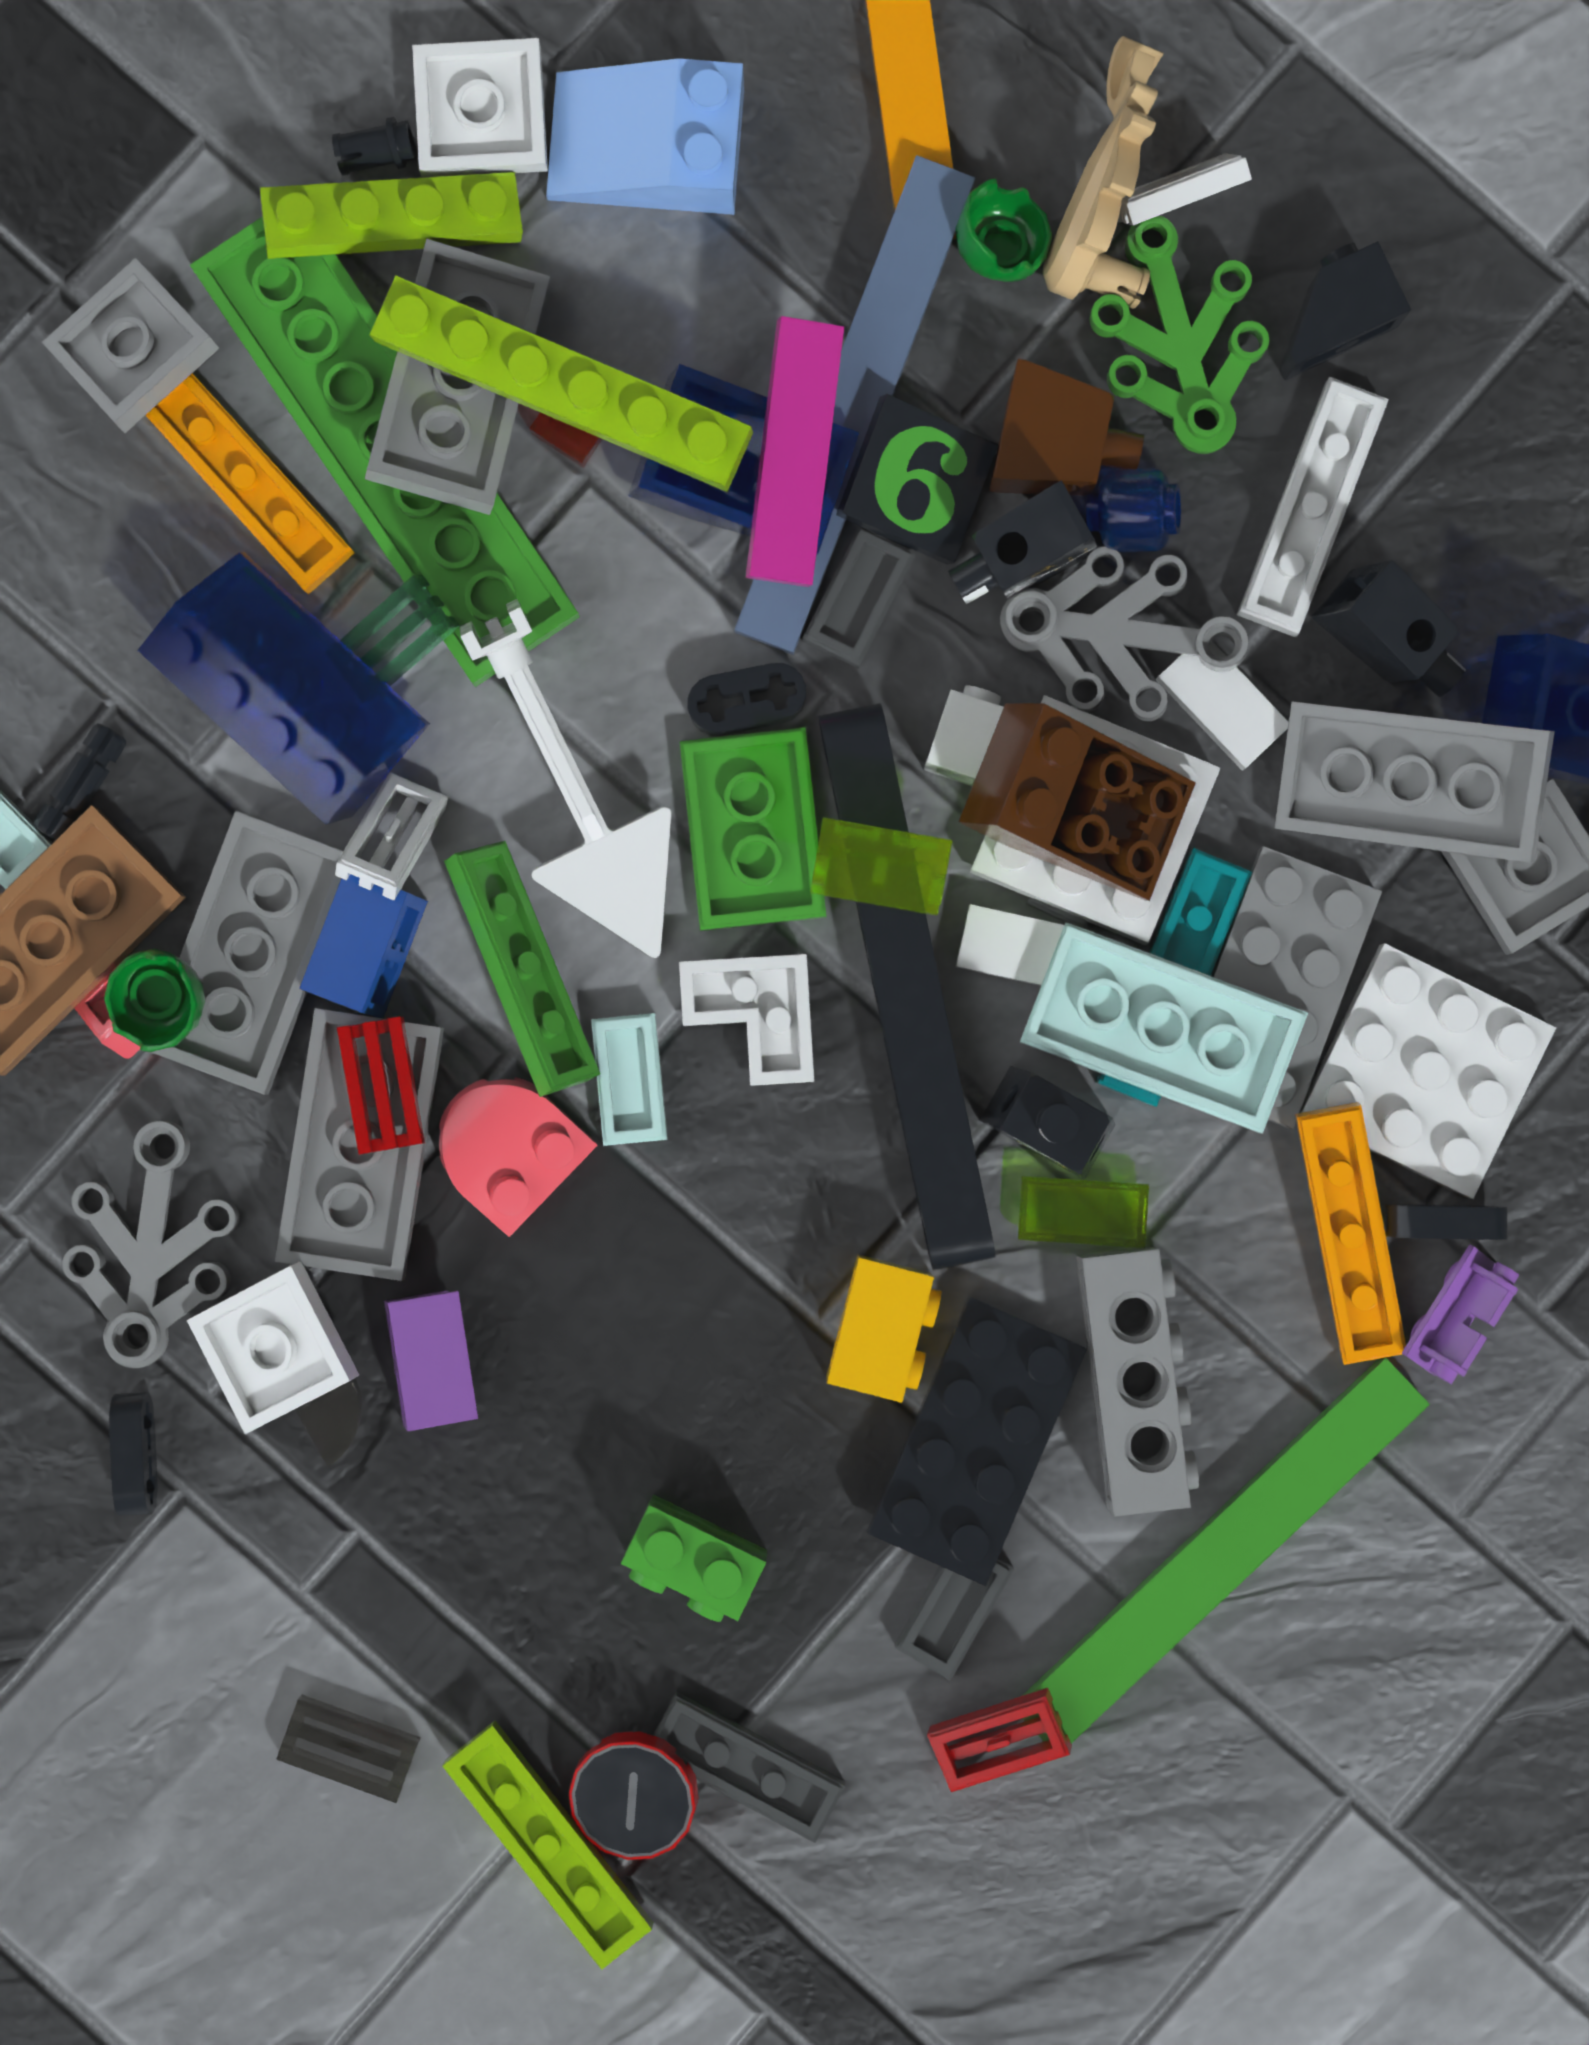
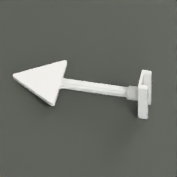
M515 599L506 604L508 613L513 621L512 623L501 627L498 618L494 617L485 622L490 634L480 638L472 621L460 626V637L472 660L487 656L498 679L505 677L584 837L582 845L533 868L531 872L532 878L650 957L657 958L661 954L671 811L667 806H660L615 829L607 827L528 665L533 663V660L522 638L531 633L532 629L518 599Z

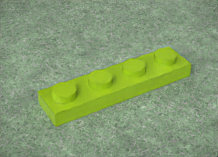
M515 172L260 187V201L268 259L424 249L426 239L452 247L519 243L522 240L523 229Z
M496 1720L444 1761L442 1767L601 1970L653 1929L654 1922L594 1845L583 1836L576 1822Z

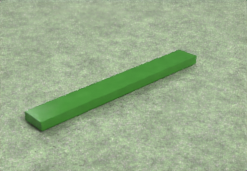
M1386 1357L1377 1359L1023 1695L1049 1688L1053 1698V1709L1058 1711L1062 1720L1061 1728L1064 1735L1068 1734L1072 1744L1430 1405L1428 1401ZM1037 1713L1028 1717H1024L1022 1719L1024 1721H1027L1040 1716ZM1047 1733L1038 1735L1043 1741L1049 1740Z

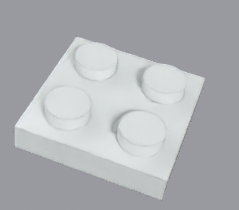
M539 38L412 45L418 160L422 178L548 171L542 57Z
M301 1261L187 1320L244 1434L359 1376Z

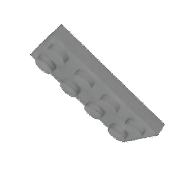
M426 239L415 284L536 335L550 276ZM397 352L365 479L490 515L494 506L519 403Z
M1291 702L1275 829L1520 862H1535L1554 731Z
M235 811L179 957L196 971L203 983L205 1005L199 1024L178 1045L153 1051L152 1053L263 1095H269L307 995L306 991L299 989L341 881L340 877L335 876L337 861L343 852L342 850Z
M1262 846L1257 852L1251 868V877L1211 976L1308 1012L1268 1121L1288 1129H1294L1296 1123L1295 1114L1300 1113L1382 891Z
M315 1008L275 1262L295 1264L301 1261L303 1266L398 1281L405 1280L444 1028L404 1022L425 1143L358 1155L337 1027L386 1019ZM390 1033L379 1034L396 1135L405 1134L407 1129ZM365 1037L356 1038L373 1139L382 1138Z

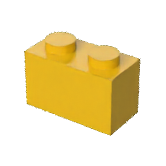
M857 1254L826 1376L827 1384L901 1403L903 1402L906 1388L918 1389L926 1358L925 1352L916 1350L921 1327L923 1325L933 1328L942 1295L941 1290L932 1288L934 1276L931 1273Z

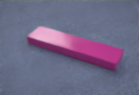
M781 316L777 320L745 578L803 587L813 585L844 326Z

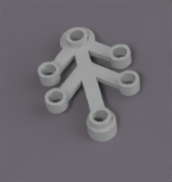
M1102 546L1094 549L1088 555L1085 565L1048 592L1038 588H1026L1009 597L1000 615V625L1006 640L1018 650L1024 652L1039 651L1065 685L1066 696L1070 706L1087 713L1096 710L1102 704L1105 695L1104 685L1096 674L1083 671L1062 638L1088 641L1129 695L1131 712L1142 721L1157 720L1165 713L1168 703L1167 693L1161 684L1149 680L1125 646L1198 656L1205 667L1217 672H1226L1236 668L1244 660L1247 653V632L1238 621L1230 617L1210 619L1201 629L1129 620L1160 596H1175L1184 589L1187 582V568L1185 563L1174 555H1163L1155 559L1146 575L1092 615L1069 612L1067 610L1095 587L1111 588L1120 582L1124 574V562L1121 554L1112 547ZM1103 557L1111 558L1117 564L1116 572L1106 578L1099 577L1093 572L1094 563ZM1170 565L1177 568L1181 575L1178 582L1172 586L1161 585L1155 577L1161 567ZM1029 611H1037L1045 619L1043 626L1035 632H1028L1020 625L1021 618ZM1219 636L1229 638L1234 644L1233 652L1223 658L1213 655L1209 649V644L1214 638ZM1084 681L1093 683L1098 691L1096 697L1088 703L1079 702L1073 696L1075 686ZM1145 690L1155 691L1161 698L1157 709L1150 712L1141 710L1136 704L1137 696Z
M170 1121L148 1123L139 1130L134 1139L133 1149L135 1157L146 1169L137 1238L114 1209L115 1196L107 1184L99 1181L83 1183L75 1189L71 1198L74 1212L79 1217L91 1222L131 1276L128 1300H126L104 1274L106 1259L98 1247L91 1244L74 1246L66 1252L62 1261V1268L66 1277L75 1283L81 1284L107 1319L103 1340L108 1354L115 1362L128 1368H142L156 1362L164 1354L168 1346V1328L203 1301H211L225 1295L231 1285V1275L223 1264L215 1261L205 1262L197 1265L191 1271L188 1284L155 1305L159 1278L212 1238L223 1237L233 1233L240 1222L239 1210L233 1202L227 1199L210 1200L200 1208L196 1219L164 1242L174 1169L180 1167L186 1161L190 1152V1141L187 1133L181 1126ZM163 1134L171 1136L175 1142V1151L167 1159L160 1157L155 1150L156 1140ZM91 1188L98 1190L103 1197V1205L96 1213L87 1210L83 1202L85 1193ZM215 1206L223 1207L229 1214L228 1225L222 1230L213 1228L209 1223V1213ZM80 1252L88 1253L94 1261V1268L87 1276L78 1273L74 1266L75 1258ZM206 1269L214 1270L220 1278L219 1288L214 1293L206 1292L200 1285V1275ZM133 1324H140L147 1330L148 1340L143 1347L134 1346L128 1339V1330Z

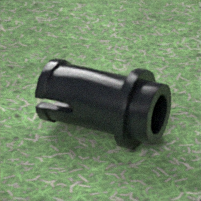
M394 117L386 118V125L332 135L335 157L341 156V161L337 162V166L342 176L349 175L350 172L394 163L398 169L406 167V161L417 158L415 141L408 120L397 122Z

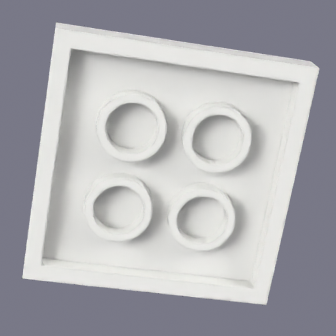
M1044 695L1041 703L1049 705L1196 782L1150 901H1145L1010 848L987 836L984 837L970 873L1027 897L1037 899L1146 946L1152 936L1221 768Z
M1385 943L1380 944L1306 1094L1300 1113L1359 1102L1362 1107L1370 1151L1465 1198L1474 1199L1556 1027Z

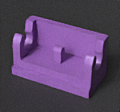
M441 1291L385 1300L384 1305L403 1427L407 1431L478 1419L459 1292Z

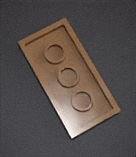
M93 805L0 895V1076H6L186 898L99 808Z

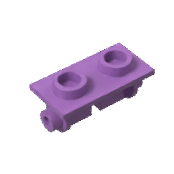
M1469 1244L1461 1259L1455 1262L1448 1270L1444 1279V1286L1427 1313L1419 1318L1413 1326L1410 1340L1402 1354L1430 1374L1438 1376L1451 1385L1458 1374L1464 1377L1487 1339L1469 1326L1476 1317L1495 1327L1511 1299L1518 1291L1514 1284L1520 1275L1499 1262L1495 1264L1482 1252Z

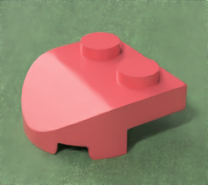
M515 1077V1080L487 1081L481 1079L468 1085L450 1101L439 1123V1157L453 1185L465 1199L508 1237L527 1220L598 1146L593 1138L552 1102L547 1095L539 1097L533 1083Z

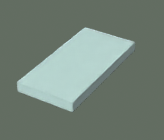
M1065 922L1020 1043L1263 1134L1308 1012Z

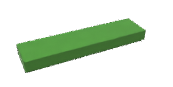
M506 841L458 852L450 856L444 863L539 1097L587 1082L600 1075Z

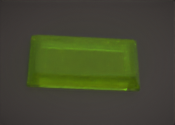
M1021 1176L1018 1240L1145 1248L1149 1184Z

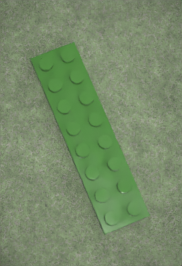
M261 217L190 264L194 273L475 687L496 673L487 656L475 660L471 659L460 637V626L472 621L479 637H484L490 634L485 624L486 621L497 617L501 627L513 622L506 604L518 599L532 629L531 633L522 638L529 652L580 618L579 613L498 493H496L491 514L488 515L365 479L397 351L376 343L369 335L377 315L336 254L268 259L263 217Z

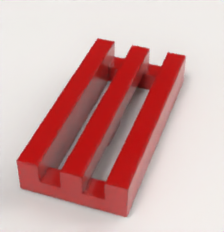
M399 1016L386 1020L337 1027L358 1155L425 1143L404 1017ZM390 1033L407 1129V1133L396 1135L379 1034ZM365 1037L382 1138L377 1139L372 1137L356 1038Z
M1049 1688L961 1715L929 1727L928 1739L951 1792L1070 1755L1072 1744L1068 1734L1064 1735L1061 1728L1062 1720L1058 1711L1053 1709V1698ZM1037 1713L1040 1716L950 1746L947 1745V1742ZM1042 1733H1047L1049 1738L1047 1741L957 1769L955 1761L986 1751L991 1752Z

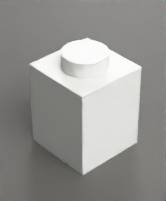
M970 685L965 686L963 693L951 689L924 770L973 786L1004 708L999 705L1001 696L986 689Z

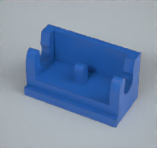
M350 874L347 880L341 878L299 989L358 1012L383 1019L428 901L403 890L399 891L395 900L382 896L384 888L374 884L370 891L359 886V877Z

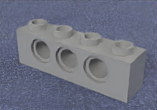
M1152 1246L1076 1255L1106 1507L1114 1517L1191 1508L1189 1490L1199 1488V1476L1194 1451H1184L1181 1426L1191 1425V1410L1186 1387H1176L1173 1362L1183 1361V1345L1178 1323H1168L1165 1298L1175 1297V1280L1171 1260H1161L1160 1250ZM1140 1298L1147 1308V1318L1144 1325L1134 1332L1120 1331L1115 1321L1117 1307L1126 1299ZM1138 1362L1150 1363L1155 1372V1381L1151 1389L1142 1395L1127 1394L1123 1386V1376L1126 1370ZM1144 1427L1159 1428L1163 1437V1443L1159 1452L1147 1459L1133 1456L1131 1440L1134 1434Z

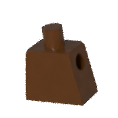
M1017 359L989 491L996 493L1039 494L1062 480L1070 495H1091L1096 486L1101 465L1133 472L1137 471L1143 448L1144 434L1109 427L1114 396L1111 393L1033 362Z

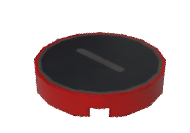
M640 1731L614 1733L601 1739L600 1744L592 1747L579 1760L569 1789L572 1817L583 1836L603 1852L626 1860L653 1859L674 1849L690 1830L699 1795L696 1775L689 1763L687 1762V1765H685L682 1758L675 1754L677 1749L665 1739Z

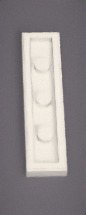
M1329 377L1325 382L1236 615L1293 637L1299 634L1389 399Z

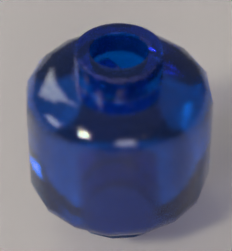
M1155 468L1108 471L1101 480L1099 493H1088L1086 503L1087 526L1090 531L1100 532L1101 541L1108 549L1117 550L1118 552L1162 550L1166 547L1170 535L1180 533L1181 493L1179 484H1170L1166 473Z

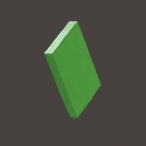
M806 727L680 741L700 931L826 918Z

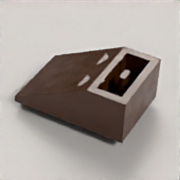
M1005 703L958 822L1010 848L1145 901H1150L1196 782L1045 703Z

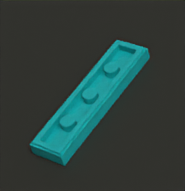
M1191 849L1149 953L1210 976L1252 871L1198 849ZM1099 1073L1096 1081L1099 1085L1153 1107L1158 1106L1161 1098L1157 1094Z

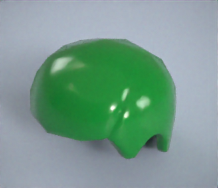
M995 178L986 180L969 193L955 231L959 254L969 268L980 276L1003 282H1017L1031 276L1046 260L1052 241V232L1047 214L1030 198L1028 190L1023 187L1014 190L1002 189L998 187L997 179Z
M149 949L127 956L110 973L104 1002L112 1022L113 1031L137 1044L141 1051L153 1052L178 1045L198 1026L205 1005L203 983L196 971L186 961L167 951Z

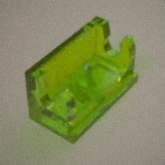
M823 817L810 894L937 916L939 906H941L953 840Z

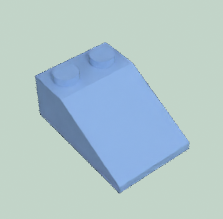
M670 59L556 72L547 200L734 215L744 101L743 63Z

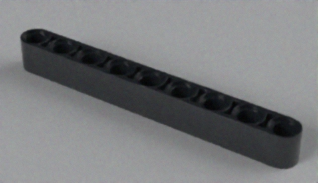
M881 703L819 715V727L931 1267L934 1271L992 1259L996 1257L994 1241Z

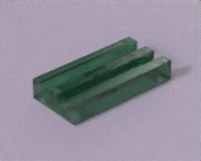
M413 575L324 653L361 704L373 702L460 626L453 616H447L441 609L445 605L438 595L432 596L427 590L430 584L423 575ZM414 599L419 608L355 664L351 665L347 657ZM429 620L432 623L429 629L367 683L362 680L364 675L426 621Z

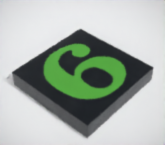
M889 394L880 396L836 516L946 565L953 564L958 556L998 445Z

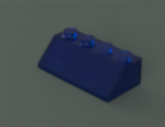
M245 552L237 553L177 600L137 650L325 825L353 817L430 725L424 717Z

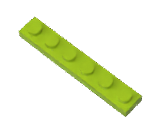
M396 275L369 334L376 343L728 492L753 435L752 427Z

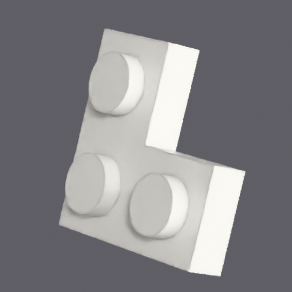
M807 954L679 962L683 1026L747 1022L750 1086L814 1082Z

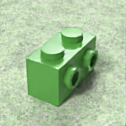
M653 1494L625 1551L621 1564L632 1569L629 1578L646 1589L663 1594L666 1587H669L689 1597L687 1606L703 1617L721 1622L724 1615L738 1621L767 1563V1550Z

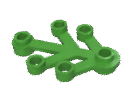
M1159 215L1131 226L1125 240V254L1132 265L1150 270L1149 281L1164 332L1131 315L1127 302L1122 297L1114 294H1107L1097 299L1091 310L1089 321L1091 328L1097 335L1104 338L1116 337L1175 370L1182 393L1147 377L1145 364L1140 358L1133 355L1120 356L1111 364L1107 374V385L1110 391L1121 398L1133 397L1172 419L1174 435L1184 448L1198 454H1209L1223 448L1233 436L1236 428V413L1230 400L1249 366L1257 362L1267 350L1269 334L1266 328L1256 321L1240 323L1234 329L1228 341L1230 355L1208 388L1201 361L1232 305L1241 301L1247 294L1252 283V275L1249 268L1240 261L1229 260L1219 265L1211 280L1212 292L1191 327L1172 262V257L1178 244V234L1174 225L1167 218ZM1147 230H1156L1163 236L1164 244L1158 248H1151L1143 242L1142 234ZM1226 273L1235 274L1240 278L1242 288L1234 292L1228 291L1222 286L1220 277ZM1104 307L1115 308L1121 316V321L1116 325H1106L1099 319L1098 312ZM1244 333L1254 335L1259 342V349L1254 352L1244 351L1238 344V336ZM1122 367L1132 368L1138 376V382L1133 386H1124L1116 379V371ZM1201 410L1211 412L1216 419V426L1210 430L1199 428L1194 421V414Z

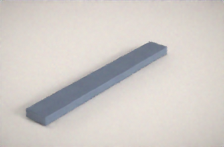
M916 155L841 350L813 585L803 587L753 579L734 629L736 634L794 655L845 523V519L836 516L878 400L880 396L885 394L893 396L954 239L956 225L963 205L974 187L975 177Z

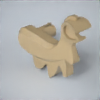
M1122 36L1116 43L1108 68L1107 104L1114 119L1086 164L1048 251L1043 267V276L1047 289L1050 292L1073 300L1078 293L1083 292L1086 288L1101 295H1118L1127 302L1130 308L1134 309L1141 301L1140 297L1136 296L1137 292L1144 295L1150 270L1144 267H1137L1104 252H1107L1112 241L1120 214L1122 199L1125 196L1131 197L1135 191L1140 168L1142 142L1152 135L1155 129L1156 122L1148 113L1157 98L1158 90L1146 84L1164 53L1125 36Z

